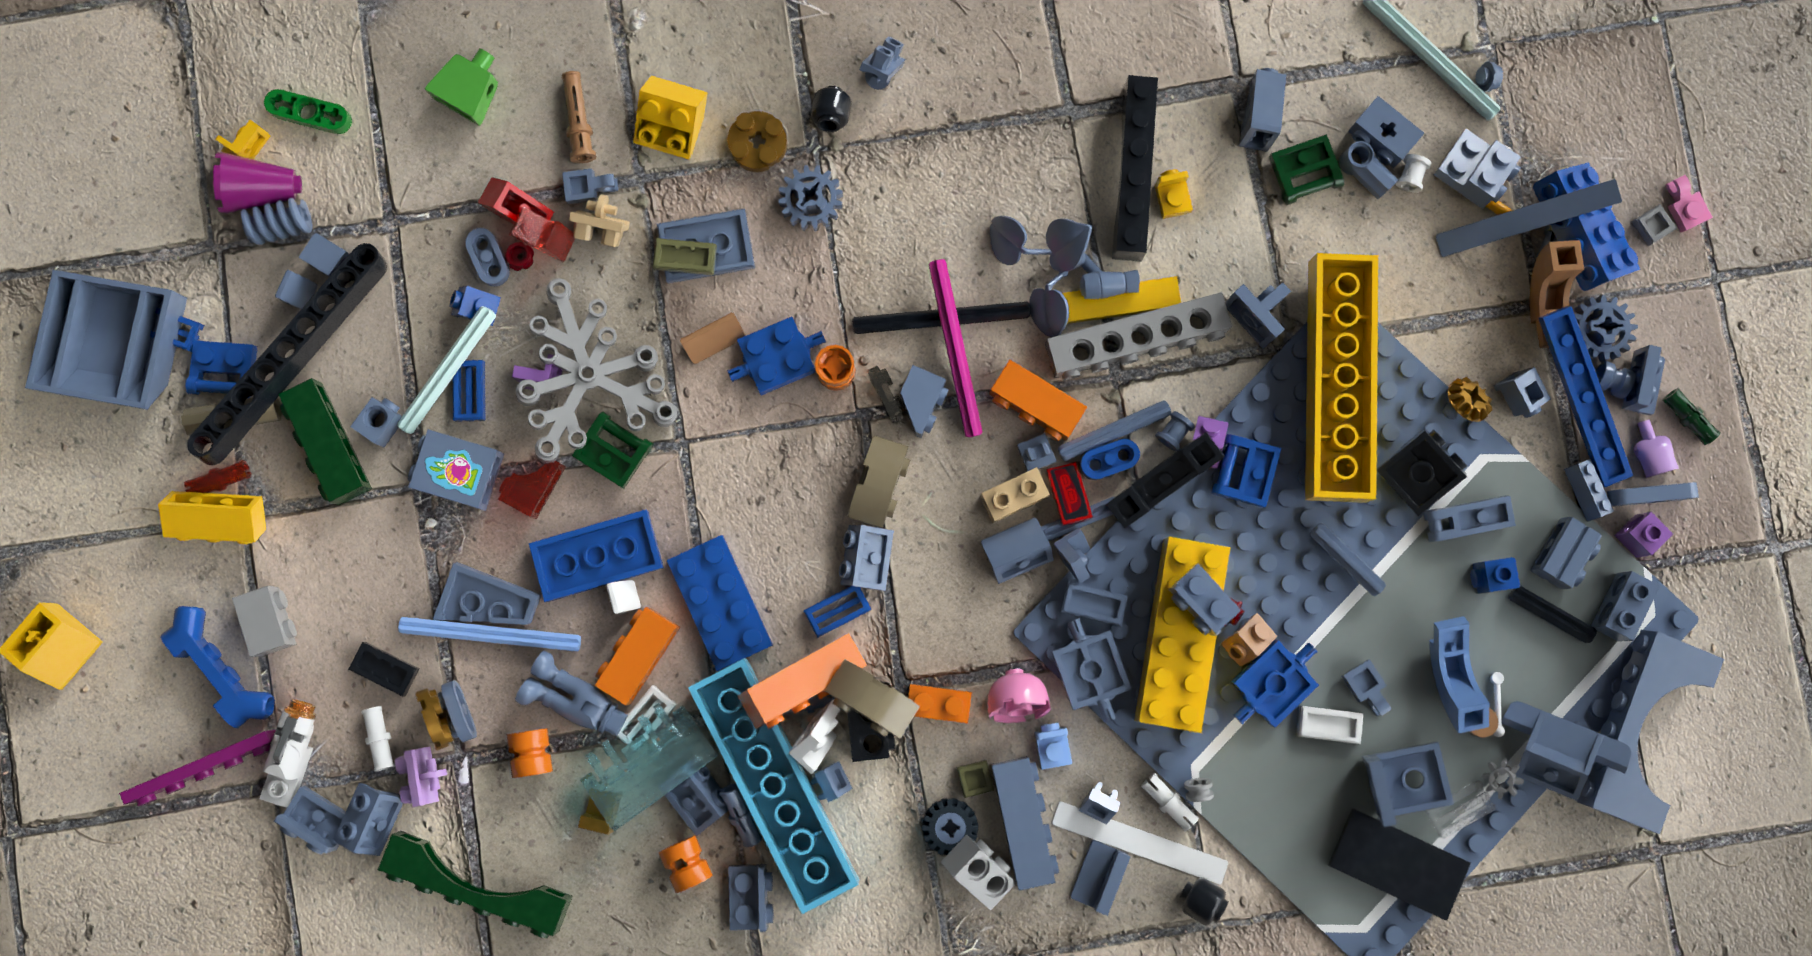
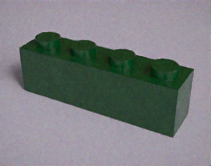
M310 378L278 394L282 401V404H280L281 412L293 424L295 429L292 432L296 443L304 448L308 456L305 458L306 465L313 474L317 475L320 482L318 490L323 499L330 503L341 505L371 490L372 487L323 384Z

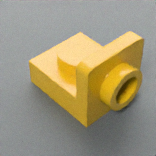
M249 120L245 126L238 130L236 138L232 143L220 135L215 140L224 146L221 149L224 153L254 159L271 135L259 125Z
M1172 169L1161 173V176L1158 177L1154 187L1162 219L1188 214L1193 211L1186 183L1189 177L1187 171L1179 172L1178 169Z

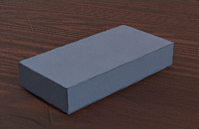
M1067 582L1060 612L1121 626L1128 596Z

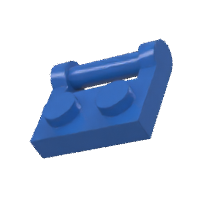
M194 340L189 377L185 383L186 392L199 395L201 392L227 394L236 382L203 380L204 373L240 375L241 378L256 361L258 347L253 344Z
M1227 434L1224 442L1227 445L1225 457L1223 458L1217 484H1213L1211 494L1265 508L1282 448ZM1240 448L1247 450L1238 487L1234 489L1229 487L1238 449Z

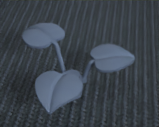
M1009 216L993 218L990 225L991 247L994 255L1001 263L1014 265L1019 262L1021 253L1026 255H1051L1049 259L1050 265L1054 270L1059 271V274L1046 284L1045 290L1037 288L1032 291L1029 301L1030 314L1036 326L1046 336L1052 338L1061 335L1068 322L1069 306L1064 295L1058 290H1052V287L1063 277H1067L1068 271L1079 268L1085 263V251L1088 246L1092 226L1065 218L1056 219L1050 223L1046 233V244L1049 249H1027L1023 247L1027 240V233L1020 222Z

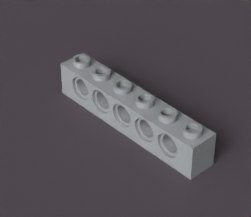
M1220 292L1048 338L1045 347L1054 379L1062 377L1063 381L1081 376L1080 372L1091 369L1092 373L1109 369V364L1120 361L1121 365L1136 362L1139 360L1138 356L1149 353L1150 357L1166 354L1168 352L1167 348L1178 346L1179 350L1197 345L1196 341L1207 338L1208 342L1220 340L1226 337L1225 333L1232 328V323L1223 293ZM1190 317L1200 318L1203 322V329L1193 328L1189 321ZM1168 324L1172 326L1175 335L1173 337L1164 336L1160 330L1161 325ZM1134 332L1142 333L1146 338V343L1143 345L1135 344L1132 341L1131 334ZM1104 340L1114 341L1117 345V351L1114 353L1105 351L1102 342ZM1077 347L1084 348L1088 352V359L1083 361L1076 359L1073 355V349Z

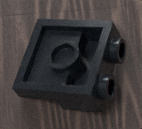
M1426 428L1422 429L1405 443L1398 452L1377 468L1378 473L1417 516L1467 477L1466 472L1463 470L1467 467L1466 463L1456 452L1451 456L1442 447L1446 444V441L1435 429L1430 433Z

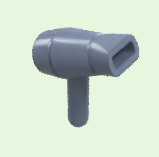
M1085 253V263L1081 267L1088 274L1082 275L1080 280V291L1084 299H1103L1124 293H1139L1140 277L1138 270L1123 273L1105 272Z

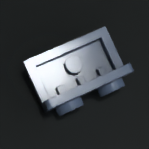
M301 786L285 812L277 815L274 822L281 826L280 830L284 834L293 838L298 836L307 842L306 846L311 851L323 854L335 851L340 844L334 841V837L346 811L308 787Z

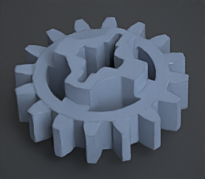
M804 165V172L801 174L794 169L793 179L789 177L784 178L787 188L779 187L780 195L784 196L778 200L779 206L786 207L782 211L784 218L792 216L790 219L791 225L795 226L800 222L803 231L807 229L808 225H812L814 231H818L819 223H822L826 228L829 227L828 218L837 220L838 214L835 209L843 208L842 202L837 200L843 197V191L837 189L839 180L834 179L830 181L831 171L828 170L821 174L820 166L818 165L815 167L814 172L809 170L808 165ZM827 188L831 194L830 203L823 197ZM792 193L799 199L795 209L791 204ZM814 194L816 195V201L810 199L806 202L805 196L812 197ZM819 213L816 216H808L809 214Z
M1605 295L1597 297L1596 300L1592 297L1584 301V304L1574 308L1577 313L1575 317L1591 360L1597 356L1600 362L1608 360L1609 357L1612 360L1621 356V353L1631 349L1627 343L1636 341V337L1631 334V331L1638 329V325L1630 323L1635 314H1626L1625 310L1628 307L1626 303L1617 306L1618 298L1616 297L1608 301ZM1593 311V314L1590 315V321L1585 322L1587 316ZM1619 335V338L1615 343V336Z

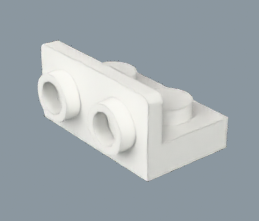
M833 699L811 718L789 752L810 773L817 770L837 737L832 730L838 723V720L835 718L841 709L832 704Z

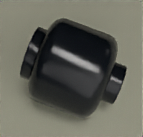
M828 86L818 90L813 98L812 121L820 130L825 132H837L839 129H842L849 121L851 109L850 96L837 86Z
M1203 877L1197 879L1194 884L1188 881L1179 897L1184 900L1183 912L1205 926L1210 925L1212 922L1217 924L1229 903L1225 899V890Z

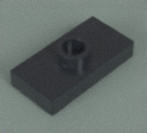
M367 642L361 643L348 670L402 697L407 695L420 669Z

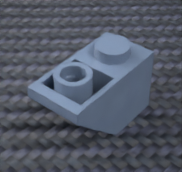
M912 365L900 392V397L915 435L922 438L924 432L930 434L937 418L932 413L936 404L943 405L949 389L944 388L946 379Z

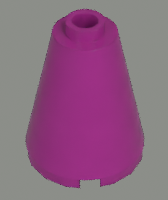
M217 152L215 154V158L221 159L220 165L213 166L215 200H222L223 207H217L219 213H231L241 211L242 209H251L255 206L261 207L267 203L270 205L276 204L279 200L286 202L291 197L296 200L297 194H302V177L296 175L295 169L224 152Z

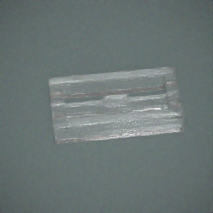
M1477 780L1452 794L1454 803L1475 791L1478 793V796L1437 819L1435 814L1449 806L1424 810L1440 838L1445 839L1497 809L1495 804L1489 799L1490 795L1484 790V785L1481 781ZM1483 802L1484 805L1482 807L1476 809L1475 811L1469 813L1468 815L1462 817L1461 819L1455 821L1447 827L1442 828L1443 824L1449 822L1450 820L1456 818L1457 816L1463 814L1464 812Z

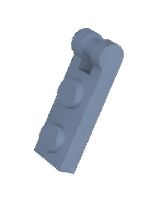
M1507 495L1423 512L1425 521L1429 523L1430 532H1427L1429 542L1443 541L1516 526L1511 497ZM1448 518L1450 528L1442 529L1441 519Z

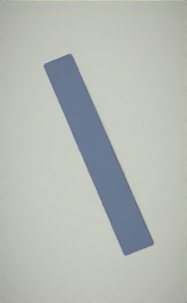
M1613 179L1436 235L1441 256L1445 257L1621 203L1622 198L1617 181Z

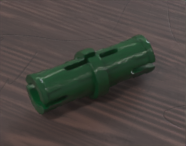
M1679 388L1674 389L1662 399L1680 418L1679 422L1683 427L1687 426L1703 445L1710 444L1721 434L1703 415L1704 411L1699 406L1696 407Z

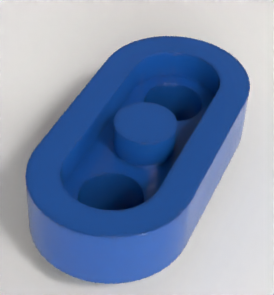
M1120 439L1097 447L1083 455L1080 461V470L1090 480H1100L1126 471L1135 466L1139 461V448L1135 442L1129 439ZM1120 450L1128 453L1127 460L1119 459L1118 452ZM1090 461H1098L1100 469L1097 471L1090 468Z

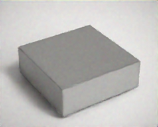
M1661 204L1632 221V224L1648 246L1677 229Z

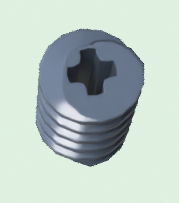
M291 197L288 199V207L286 208L283 202L279 200L276 202L277 210L275 211L267 203L265 204V213L263 214L259 207L255 206L253 207V216H250L246 209H242V227L250 243L263 245L266 240L268 242H275L278 237L282 240L288 238L289 234L295 237L300 235L301 231L305 234L312 232V218L306 202L301 199L300 204L297 205Z

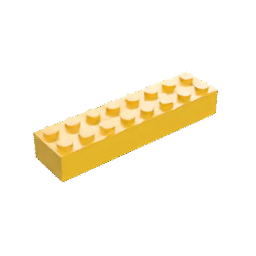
M1317 253L1308 261L1305 500L1367 503L1376 500L1378 255Z

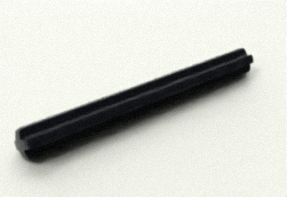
M1027 301L956 308L960 325L1027 319L1030 317V305ZM938 309L854 317L852 319V326L855 334L941 327Z

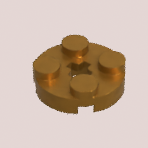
M762 111L742 113L737 117L728 132L727 143L731 155L745 170L764 172L769 170V167L779 163L785 156L787 150L785 130L782 122L769 113ZM756 135H761V138L766 140L765 144H760L758 148H753V143L750 142V139Z
M426 688L415 692L417 701L420 702L423 709L421 713L431 740L435 744L436 751L448 747V743L452 742L453 738L446 717L439 718L438 714L443 711L436 689L429 691Z

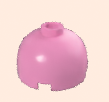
M1022 669L1006 671L1005 676L1000 677L992 684L988 693L989 717H994L996 722H1026L1024 716L1034 714L1035 719H1038L1048 714L1051 710L1049 696L1042 681L1032 674L1024 673Z

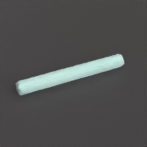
M484 306L478 309L399 420L397 426L402 431L412 434L496 318V314L492 310Z

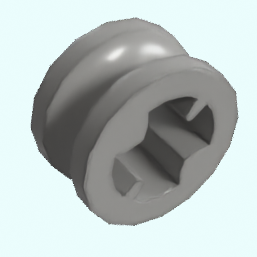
M1194 778L1185 781L1184 787L1188 790L1185 794L1186 800L1190 802H1204L1213 799L1214 792L1210 790L1213 786L1212 780L1208 778Z

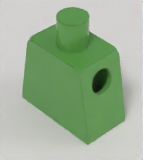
M479 48L472 61L456 54L427 84L425 90L437 102L481 126L498 87L497 80L488 72L495 58Z

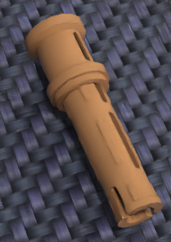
M567 71L562 74L569 119L566 136L570 139L572 151L569 158L573 163H588L594 161L597 156L596 152L592 149L591 136L593 135V129L587 124L581 73L578 71ZM573 93H575L577 111L575 110Z

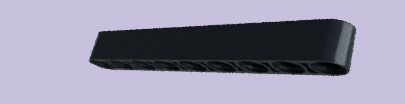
M363 243L353 249L191 434L187 441V448L193 456L207 465L221 463L279 397L278 394L287 388L387 271V263L374 245ZM374 258L371 264L365 265L367 260ZM355 281L352 286L345 288L348 282ZM335 303L332 309L325 311L328 305ZM315 326L311 333L305 334L309 327ZM294 349L293 354L285 358L286 353ZM274 372L273 377L270 380L265 381L266 376L269 373ZM253 396L252 401L244 405L246 399ZM233 419L231 425L224 429L225 423ZM212 443L211 448L207 452L203 453L204 447L207 444Z

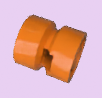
M830 345L820 350L816 356L815 369L818 379L823 386L835 391L843 390L850 386L856 371L854 359L849 350L843 346Z
M547 728L507 734L508 750L514 754V758L510 760L512 778L553 772L551 754L545 752V749L550 745Z
M696 835L684 839L658 853L664 868L670 869L672 872L669 879L675 893L687 890L713 876L707 860L700 858L702 849Z

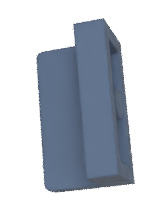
M1037 518L1027 520L981 541L998 584L1054 560L1050 543Z
M1092 840L1072 889L1071 898L1093 907L1096 912L1108 916L1130 856L1116 848Z

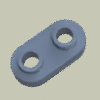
M485 228L472 230L466 237L465 245L479 278L487 285L493 287L504 284L509 278L510 268L497 238ZM483 241H487V248L484 250H480V243ZM493 268H499L497 276H491Z
M456 680L443 684L441 692L438 693V698L444 710L447 709L450 715L449 728L451 734L455 739L459 738L462 742L476 738V727L460 685Z

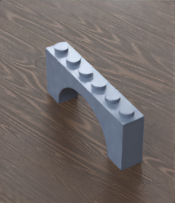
M1641 629L1640 634L1633 642V653L1630 661L1623 669V680L1620 688L1612 699L1610 715L1600 734L1623 742L1631 748L1632 754L1628 769L1624 774L1594 761L1577 802L1645 830L1660 834L1671 805L1659 799L1649 789L1641 774L1637 751L1641 727L1652 707L1659 699L1672 690L1687 685L1714 688L1724 659L1658 631Z

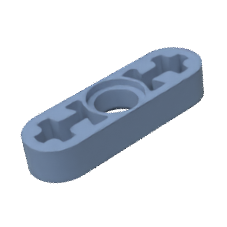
M1697 482L1607 491L1612 507L1699 498Z

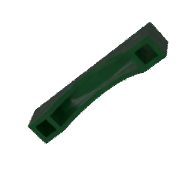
M403 831L391 834L378 867L379 871L387 873L385 877L391 881L403 883L404 880L415 884L414 888L420 892L432 894L433 891L444 895L443 899L455 905H461L462 902L473 906L472 910L484 916H490L491 913L502 917L501 921L513 927H519L520 924L529 927L532 934L542 938H548L549 935L553 937L560 931L573 897L546 885L519 892H497L477 887L461 879L451 871L436 854L430 841Z

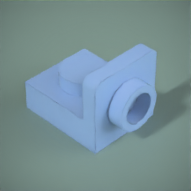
M1059 722L1041 725V731L1034 732L1041 769L1071 765L1072 759L1067 738V728H1060Z

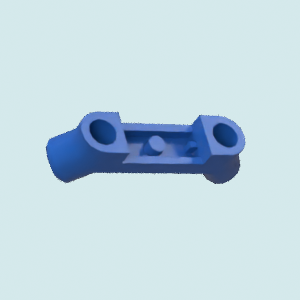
M177 607L174 611L173 626L161 634V640L174 658H188L190 656L222 696L213 705L220 716L230 726L237 729L248 719L266 720L269 718L275 706L272 694L269 692L245 690L239 682L241 679L239 674L232 667L226 666L221 660L222 654L214 644L208 643L203 637L206 611L199 607Z

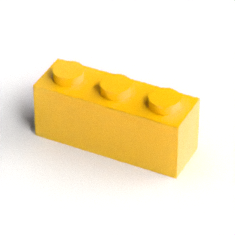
M171 491L158 504L163 537L176 538L179 541L202 539L211 543L236 541L238 544L255 543L266 530L262 496Z

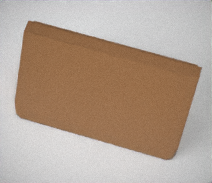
M731 312L681 338L680 342L692 363L697 364L738 342L737 339L744 337L745 333L735 314Z

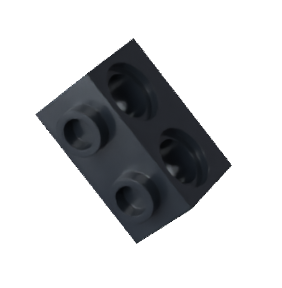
M850 709L847 714L852 762L890 758L889 751L895 750L894 735L888 733L886 737L880 735L870 728L873 722L865 720L859 713ZM874 734L881 739L882 746L878 751L870 752L865 748L864 739L868 735Z

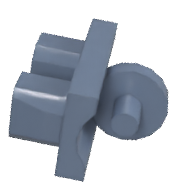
M887 37L883 46L878 45L874 52L862 62L859 70L866 72L865 79L870 87L876 90L884 89L890 83L891 78L903 67L906 60L900 57L904 46L903 43L892 37Z

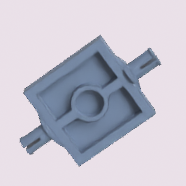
M1080 618L1074 620V622H1068L1067 624L1074 640L1067 646L1051 652L1072 710L1087 705H1098L1104 720L1103 722L1114 720L1116 717L1110 700L1120 693L1131 690L1132 687L1111 631L1095 636H1085Z

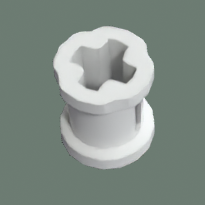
M1408 154L1404 158L1405 167L1402 176L1396 182V186L1407 192L1419 193L1423 189L1422 180L1425 171L1431 166V161L1420 155Z

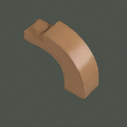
M1580 240L1549 242L1540 251L1536 259L1530 284L1531 324L1536 323L1540 349L1549 348L1538 318L1569 306L1572 283L1575 277L1584 270Z

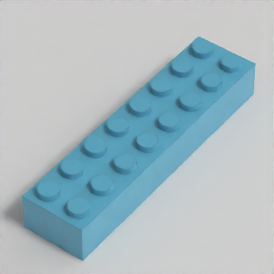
M744 658L688 687L801 914H804L859 885V878L802 765L789 754L792 746L781 724L778 723L770 729L764 724L755 729L740 702L738 695L759 683L748 659Z

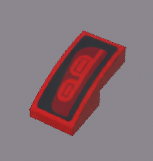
M1076 462L1046 469L1062 526L1092 519V512Z

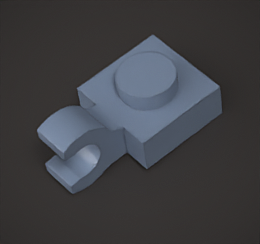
M592 168L562 172L565 201L568 204L582 203L588 200L597 201V192L619 191L618 180L614 178L613 174L595 177V172Z
M1370 659L1341 676L1356 700L1362 702L1367 699L1370 708L1376 716H1382L1392 710L1380 693V690L1387 685Z

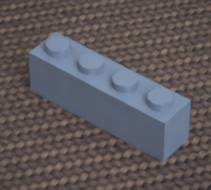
M1026 756L991 764L1018 890L1056 883L1054 874L1059 873L1056 856L1049 854L1047 843L1053 841L1049 824L1043 825L1041 812H1045L1046 808L1042 793L1037 794L1034 781H1039L1036 763H1030L1029 758Z

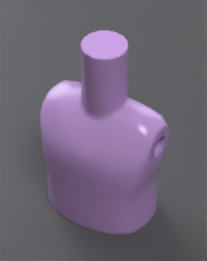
M1650 419L1637 423L1643 440L1635 444L1634 453L1643 467L1646 478L1678 469L1670 439L1666 436H1655Z

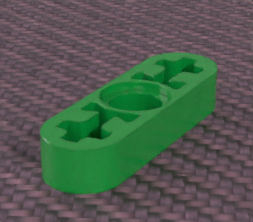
M281 89L270 91L264 99L265 109L272 116L280 120L333 134H343L352 125V117L349 112L341 105ZM283 100L289 106H293L292 111L283 106L277 109L274 104L276 102L280 103ZM314 105L315 114L309 119H303L301 117L303 107ZM324 113L331 117H337L339 114L342 120L341 122L336 121L334 124L324 117Z

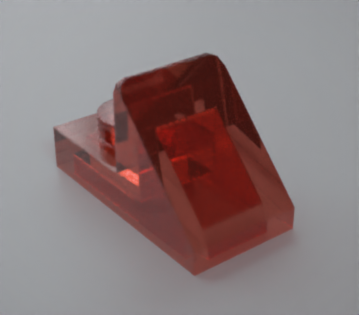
M525 207L521 208L509 233L514 238L561 262L565 261L575 240L574 233L559 221H550Z

